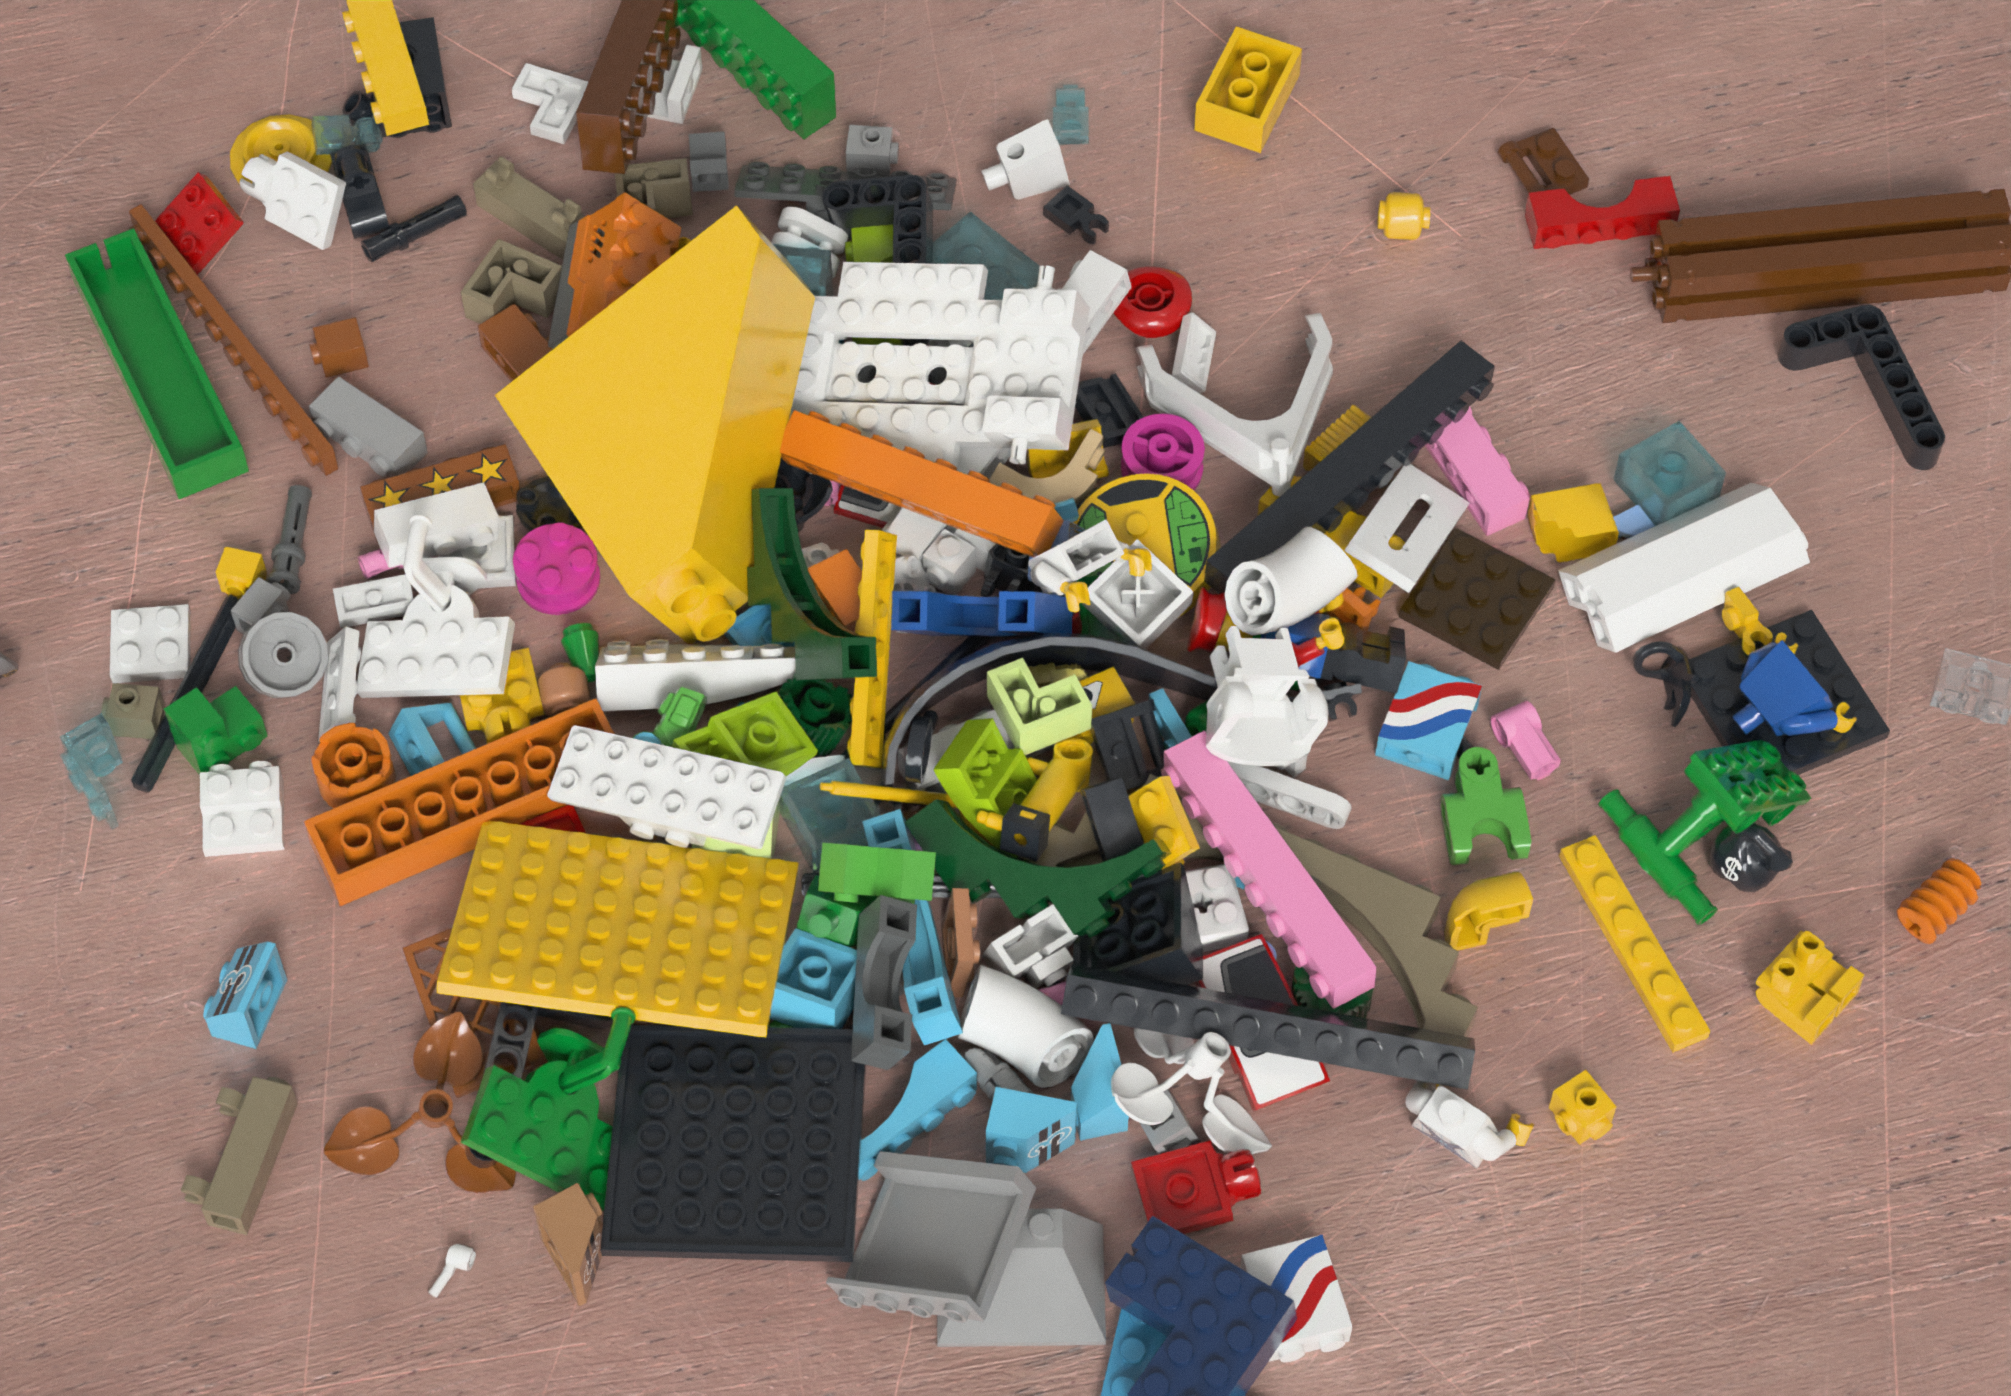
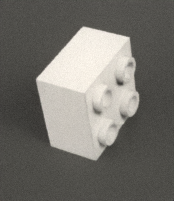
M1138 539L1129 547V550L1136 548L1148 549ZM1151 551V571L1145 570L1143 576H1133L1129 574L1128 560L1122 563L1115 560L1088 587L1091 605L1082 603L1121 642L1129 643L1142 649L1148 648L1192 604L1193 591Z

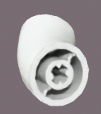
M1304 527L1295 537L1274 552L1253 561L1243 562L1232 571L1227 580L1225 591L1227 611L1233 623L1242 632L1258 635L1278 631L1280 628L1292 626L1310 617L1329 604L1358 577L1357 570L1349 557L1333 540L1312 527Z
M979 965L961 1015L960 1023L963 1033L957 1035L959 1039L978 1045L996 1054L1022 1072L1034 1085L1041 1088L1052 1087L1074 1074L1083 1064L1094 1042L1092 1031L1077 1017L1061 1014L1062 1005L1041 991L989 967Z

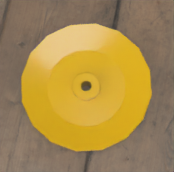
M290 114L268 116L250 124L237 136L230 150V169L239 185L241 178L252 184V180L241 174L246 163L251 158L264 154L278 162L280 154L290 152L310 164L329 172L332 165L330 152H333L332 143L324 129L310 119Z

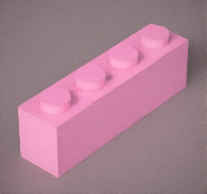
M1469 406L1467 413L1459 422L1454 423L1452 421L1444 428L1442 435L1435 443L1431 445L1427 443L1425 447L1457 494L1470 502L1467 506L1468 510L1485 535L1488 536L1524 520L1530 501V494L1526 485L1522 481L1518 482L1514 477L1507 458L1504 454H1499L1491 443L1487 429L1482 425H1478L1472 416V410Z

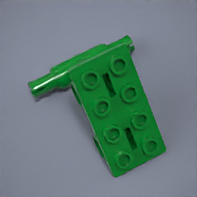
M1763 740L1695 751L1690 756L1692 762L1686 767L1684 774L1699 791L1691 798L1692 804L1662 833L1646 815L1637 814L1618 789L1609 792L1598 803V806L1605 811L1619 828V839L1637 858L1643 870L1653 877L1668 898H1672V900L1678 899L1697 925H1702L1712 918L1718 911V908L1710 902L1696 885L1698 882L1696 879L1697 875L1682 859L1680 854L1724 821L1735 834L1747 829L1760 817L1763 818L1768 826H1773L1786 818L1798 805L1806 804L1812 799L1805 790L1806 784L1802 778L1796 773L1789 771L1780 761L1781 755L1778 750Z

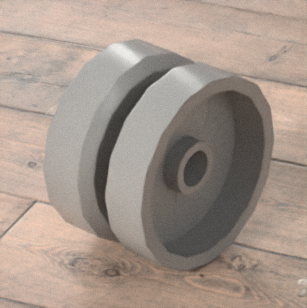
M293 612L273 613L255 621L243 634L237 649L238 667L245 682L258 693L271 698H291L312 689L323 677L328 663L327 643L321 630L307 617ZM279 649H289L291 655L286 657L289 660L288 662L284 663L278 660L277 651Z

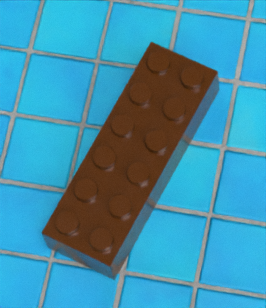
M677 0L621 1L576 111L583 170L625 174L630 160L636 159L639 137L643 138L646 133L647 116L652 115L654 112L656 93L662 92L664 73L671 69L673 49H678L680 45V28L675 27L678 13Z

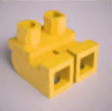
M1800 931L1757 978L1756 985L1759 988L1756 990V996L1767 1010L1812 1045L1833 1022L1834 1017H1837L1858 994L1864 974L1852 966L1846 969L1832 959L1834 954L1825 948V944L1821 939L1810 931Z

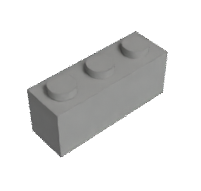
M339 376L309 405L312 421L326 439L331 438L339 443L343 450L351 457L357 458L359 456L368 462L370 467L382 477L387 475L391 478L408 472L428 453L423 431Z

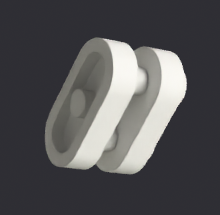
M797 207L784 208L778 221V227L783 232L775 233L771 243L793 267L805 272L806 276L811 280L825 282L826 280L833 279L840 264L839 259L835 255L844 252L845 242L848 240L847 233L804 209Z

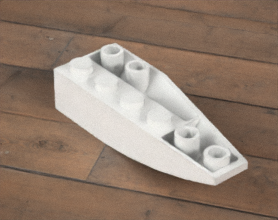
M664 639L649 640L645 646H630L628 641L609 642L607 647H601L595 665L597 701L603 711L659 709L669 692L675 693L680 687L705 695L707 697V704L754 694L784 684L788 678L791 679L796 672L795 647L780 644H766L762 646L669 645V641Z

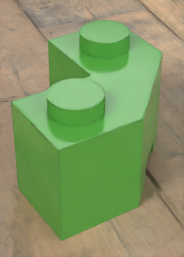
M822 843L818 891L834 892V901L858 903L859 895H883L915 904V900L932 901L936 852Z

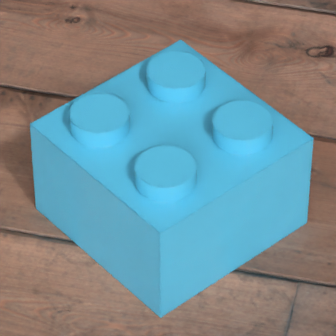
M795 928L784 945L770 1019L794 1028L842 1029L854 1010L857 950L825 938L815 937L811 933Z

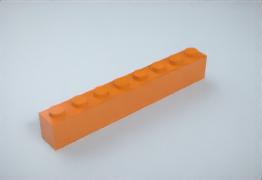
M794 410L785 427L780 453L782 454L781 458L787 464L1033 558L1051 548L1064 522L1054 509L1056 505L1045 497L1035 495L1031 499L1023 496L1021 490L1007 483H1002L1000 487L989 483L990 480L978 472L970 470L968 474L957 471V467L950 462L939 458L935 462L924 459L925 456L921 452L907 446L903 450L893 447L889 440L879 435L873 434L870 439L862 436L857 428L849 424L841 423L839 427L830 424L828 418L817 412L810 411L806 415Z

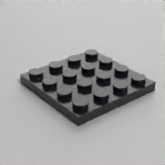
M1813 610L1767 628L1773 635L1772 642L1775 641L1778 633L1783 632L1787 635L1785 640L1787 646H1792L1794 643L1798 644L1795 656L1828 694L1833 704V707L1829 710L1835 711L1842 702H1846L1850 706L1846 714L1842 716L1847 719L1856 717L1857 720L1846 733L1830 729L1815 733L1776 736L1768 725L1763 722L1745 735L1732 718L1734 714L1749 704L1739 688L1742 682L1741 675L1749 657L1742 649L1743 638L1689 659L1693 674L1699 676L1697 684L1690 683L1691 697L1722 747L1763 740L1778 750L1781 755L1780 761L1789 771L1800 775L1888 738L1890 729ZM1753 641L1755 643V650L1765 646L1760 641Z

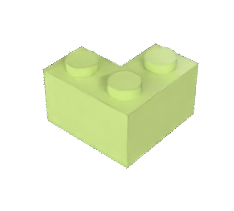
M1023 658L987 672V697L1015 749L1021 748L1024 755L1091 729L1092 704L1075 674L1039 688Z

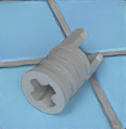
M973 1048L963 1055L968 1064L977 1072V1081L979 1082L980 1089L987 1094L991 1101H993L996 1087L1034 1094L1030 1088L1026 1087L1023 1080L1019 1079L1015 1071H1012L1011 1067L1006 1062L1003 1063L994 1053L986 1049Z

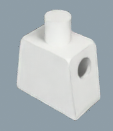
M1048 119L998 143L996 150L1000 163L981 170L989 191L1008 184L1014 199L1018 200L1070 185L1061 149Z

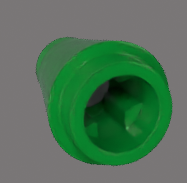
M578 623L565 628L562 632L564 638H562L561 644L571 665L585 672L588 683L596 681L595 665L599 656L598 632L593 630V626L590 623Z

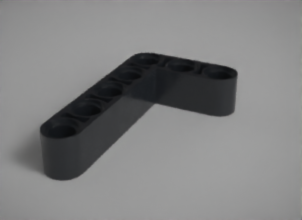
M917 175L838 181L831 183L825 188L822 200L830 222L833 225L842 229L893 225V263H909L918 260L915 263L933 264V204L926 183L921 177ZM899 338L903 346H914L918 343L927 345L931 340Z
M1861 305L1796 322L1785 329L1778 352V360L1783 367L1788 370L1799 371L1854 357L1906 462L1918 470H1929L1937 464L1945 441V433L1881 309L1873 305Z
M500 1002L482 1079L486 1068L493 1066V1063L500 1058L510 1060L515 1067L513 1075L520 1079L522 1078L536 1015L601 1030L610 1028L613 1020L609 1016ZM509 1019L518 1020L524 1027V1033L519 1036H511L504 1030L503 1023ZM465 1146V1154L468 1161L478 1168H489L498 1162Z

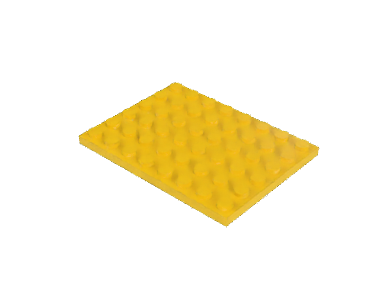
M501 821L484 822L481 826L437 979V993L611 1017L614 1009L626 1007L634 1011L636 1015L635 1020L766 1038L798 877L799 862L718 852L701 848H683L663 843L518 825Z

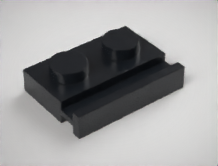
M1116 373L1111 374L1108 379L1098 377L1078 383L1075 408L1083 421L1098 419L1101 425V433L1104 436L1103 448L1122 444L1126 431L1132 424L1143 418V415Z

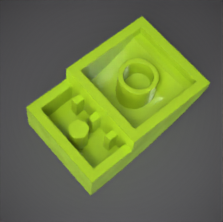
M777 692L710 717L706 727L675 738L671 746L779 771L785 776H788L816 756L818 751Z
M993 718L967 720L933 769L941 785L957 808L998 849H1000L1001 831L978 823L976 820L978 812L983 810L1005 816L1013 803L1018 805L1022 803L1037 781L1022 749L1007 748ZM1005 852L1015 858H1017L1018 856L1012 853Z

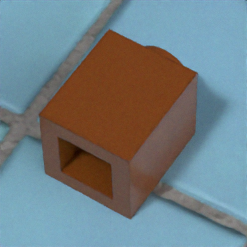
M356 317L313 328L316 342L309 344L314 365L322 364L326 378L369 367Z

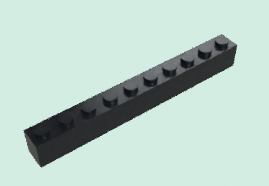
M1462 340L1459 341L1208 558L1204 582L1219 594L1226 591L1227 580L1237 566L1243 562L1253 561L1274 552L1295 537L1304 527H1312L1323 534L1325 532H1333L1350 510L1356 511L1361 508L1373 490L1377 487H1385L1397 469L1402 465H1410L1417 457L1421 448L1427 443L1430 445L1435 443L1442 435L1445 427L1452 421L1454 423L1459 422L1467 413L1470 405L1476 400H1484L1489 395L1494 386L1492 378L1495 366Z
M1071 964L1067 975L1061 1010L1063 1015L1198 1040L1204 1034L1213 1032L1222 1036L1230 1046L1467 1090L1476 1050L1475 1038Z

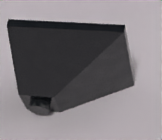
M1181 862L1161 869L1148 878L1143 876L1135 879L1130 883L1133 889L1116 901H1113L1111 897L1107 899L1116 912L1107 919L1109 926L1093 937H1089L1087 934L1084 936L1078 935L1073 942V964L1183 985H1189L1203 979V948L1185 867Z

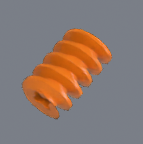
M1950 858L1946 860L1941 868L1935 870L1930 878L1924 880L1921 886L1911 893L1910 897L1901 902L1897 909L1899 921L1915 938L1923 943L1933 944L1937 938L1936 934L1940 935L1946 932V924H1954L1958 918L1957 914H1965L1968 909L1967 905H1974L1977 902L1978 895L1976 890L1981 888L1980 877L1970 866L1959 859Z

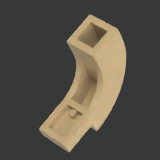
M1090 429L1071 462L1056 475L1047 478H1031L999 462L989 479V483L999 487L1002 483H1007L1021 490L1023 496L1033 499L1035 495H1039L1053 503L1074 498L1077 506L1096 486L1098 475L1089 471L1088 468L1090 467L1095 470L1106 451L1101 448L1104 436Z

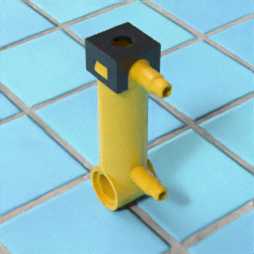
M1067 738L1055 744L1053 758L1050 763L1026 757L1034 775L1040 777L1020 805L1013 803L1005 816L983 810L978 812L976 817L978 823L1001 831L1000 850L1036 862L1048 846V836L1053 826L1075 794L1080 792L1079 789L1089 786L1093 754L1091 745L1082 739Z

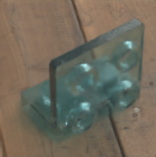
M101 713L60 736L65 752L60 754V757L69 771L67 773L68 778L79 794L83 792L89 800L86 803L98 822L105 819L111 830L119 825L106 790L97 777L110 774L123 761L111 728Z

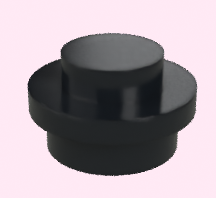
M355 91L348 97L342 112L350 124L358 126L361 123H367L372 118L373 113L370 103L373 102V96L369 93Z

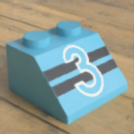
M267 941L238 948L231 962H225L220 973V986L215 997H209L203 1013L211 1036L257 1049L287 982L275 943Z
M996 1087L986 1127V1163L1018 1166L1024 1173H1027L1075 1144L1077 1102Z

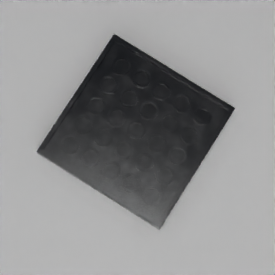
M631 1024L618 1071L600 1248L602 1256L853 1262L866 1065L851 1061L853 1029L768 1027L765 1038L676 1025Z

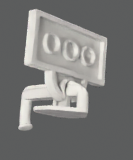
M413 515L410 518L411 527L403 568L408 581L420 594L407 607L403 620L367 622L357 679V694L361 698L504 694L515 627L514 621L510 617L479 618V610L470 595L486 582L487 574L476 562L461 557L423 558L427 532L431 530L433 524L430 518L425 515Z

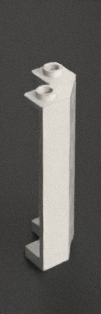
M1749 483L1558 571L1569 605L1587 611L1597 646L1616 653L1724 603L1725 592L1740 587L1746 593L1810 563L1806 551L1808 549V542L1804 533L1772 489L1759 484Z

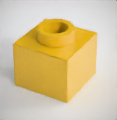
M230 547L224 548L215 571L221 592L239 598L246 593L258 577L263 580L267 577L262 554Z

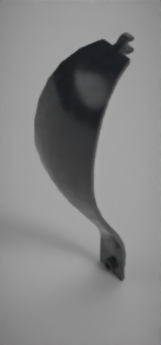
M1040 633L994 643L947 665L912 694L895 716L884 744L880 786L893 787L897 749L905 732L912 726L915 715L921 716L925 711L953 693L987 679L988 671L1020 658L1024 659L1027 666L1032 667L1054 662L1055 666L1076 663L1083 669L1098 672L1114 667L1120 676L1203 700L1210 699L1218 688L1216 678L1132 644L1090 634ZM1338 682L1324 686V691L1322 692L1328 704V720L1330 722L1337 719L1335 712L1337 704H1342L1347 708L1349 718L1357 714V705L1354 699L1362 693L1361 683L1347 686V682ZM1288 696L1290 702H1293V700L1296 698ZM875 799L872 802L871 814L873 817L880 816L879 804L886 800ZM888 801L893 805V811L902 809L901 802Z

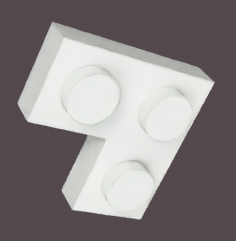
M526 63L512 87V95L514 99L540 106L530 124L531 135L565 144L577 121L576 111L588 81Z

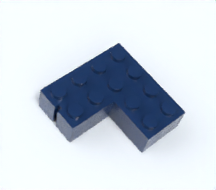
M1152 1216L1131 1245L1134 1256L1126 1252L1105 1282L1110 1302L1167 1336L1127 1396H1245L1296 1322L1297 1315L1294 1300Z

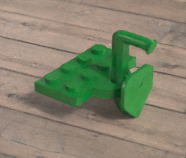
M619 1007L612 1011L611 1018L613 1023L605 1048L567 1029L553 1028L539 1034L537 1043L548 1062L530 1072L525 1080L495 1065L486 1068L460 1143L557 1192H561L578 1183L585 1196L589 1193L594 1195L603 1212L605 1209L613 1126L597 1119L599 1099L594 1083L607 1078L612 1072L620 1068L621 1056L631 1024L636 1019L634 1011L626 1007Z

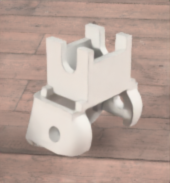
M1231 626L1226 632L1230 652L1229 660L1225 646H1217L1210 655L1218 688L1206 704V748L1211 754L1225 761L1242 765L1281 766L1298 762L1309 754L1312 744L1327 726L1329 711L1325 695L1317 687L1315 679H1308L1309 675L1306 670H1299L1288 628H1280L1275 635L1276 639L1241 638L1238 626ZM1297 680L1300 692L1293 702H1290L1285 694Z

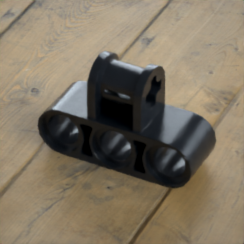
M348 145L340 150L330 152L336 177L346 182L342 199L354 239L387 230L389 224L366 145Z

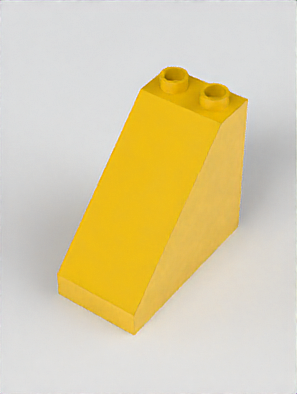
M737 205L495 394V397L628 595L687 644H693L697 640L703 642L711 641L726 633L736 621L737 615L735 611L748 601L747 567H754L752 489L775 487L782 455L780 448L785 427L791 413L815 296L794 267Z

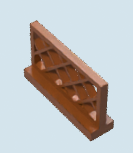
M452 928L402 948L430 1026L438 1021L436 1013L444 1017L454 1013L461 999V996H453L447 1011L433 1006L431 1000L446 952V948L439 945L449 941ZM430 948L443 953L434 974L420 969L416 954ZM423 976L431 979L428 987H426ZM479 999L482 1002L473 1022L466 1021L474 1034L478 1030L492 1036V1030L479 1024L488 1005L491 1004L499 1008L500 1002ZM509 1019L503 1023L504 1030L507 1032L509 1028L512 1036H519L524 1033V1027L518 1020ZM536 1020L523 1072L531 1068L536 1069L548 1062L537 1043L541 1033ZM483 1058V1066L477 1079L463 1086H452L457 1098L479 1090L486 1059ZM493 1063V1065L511 1074L515 1072L514 1064L503 1067Z

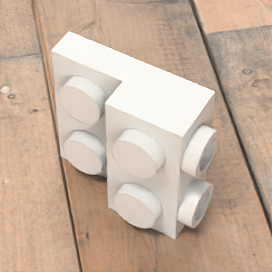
M255 761L249 765V769L233 770L229 765L217 764L212 766L209 772L200 773V809L203 816V852L205 857L284 850V781L279 766H273L267 761Z

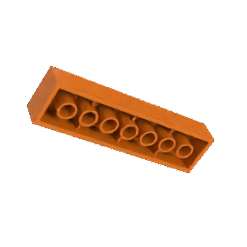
M597 699L590 700L305 820L304 824L310 844L339 906H343L474 850L482 823L501 821L519 824L567 806L568 804L550 800L547 794L571 728L576 725L615 734Z

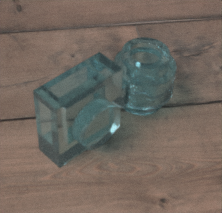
M1063 84V88H1056L1057 107H1053V132L1059 145L1089 144V107H1085V88H1078V84Z
M349 115L312 117L311 125L316 155L330 154V152L340 150L345 146L353 145V142L355 145L365 144L368 153L379 150L380 144L383 142L382 131L379 125L375 123L374 118L364 117L358 119L355 122V126H350Z

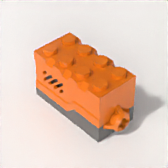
M626 192L595 213L587 215L570 225L548 346L552 349L557 347L668 260L678 249L681 227Z

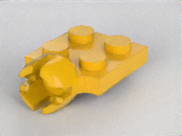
M529 647L511 651L504 694L460 695L467 731L482 730L485 733L487 744L530 726L532 718L544 715Z

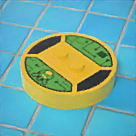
M1158 474L1129 475L1100 487L1078 509L1079 518L1073 522L1074 524L1087 530L1107 520L1118 541L1130 547L1138 539L1193 591L1192 604L1180 616L1196 606L1199 591L1202 587H1205L1207 591L1211 588L1204 582L1206 561L1221 548L1219 533L1205 502L1194 490L1184 483ZM1115 560L1084 577L1101 575Z

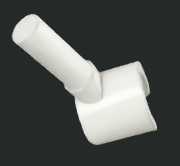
M454 1244L449 1248L446 1265L428 1291L430 1295L435 1298L438 1297L449 1279L454 1275L456 1268L468 1272L471 1270L476 1258L473 1248L461 1244Z

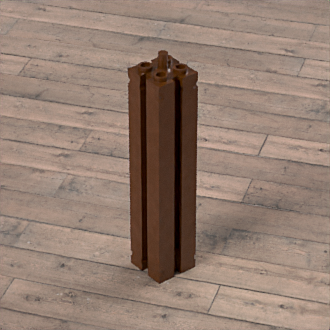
M1994 189L1987 193L1972 191L1682 218L1681 221L1677 222L1673 221V219L1660 220L1657 224L1655 236L1650 237V258L1645 259V266L1630 268L1631 282L1652 280L1654 286L1652 288V304L1654 309H1659L1662 323L1677 322L1679 319L1693 321L1979 294L1986 290L1992 292L2006 291L2011 279V224L2009 220L2011 209L2005 189Z

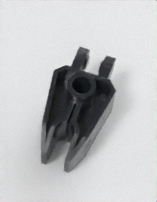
M995 544L988 553L984 573L985 581L980 595L990 597L995 592V589L1008 592H1034L1036 585L1028 580L1029 556Z

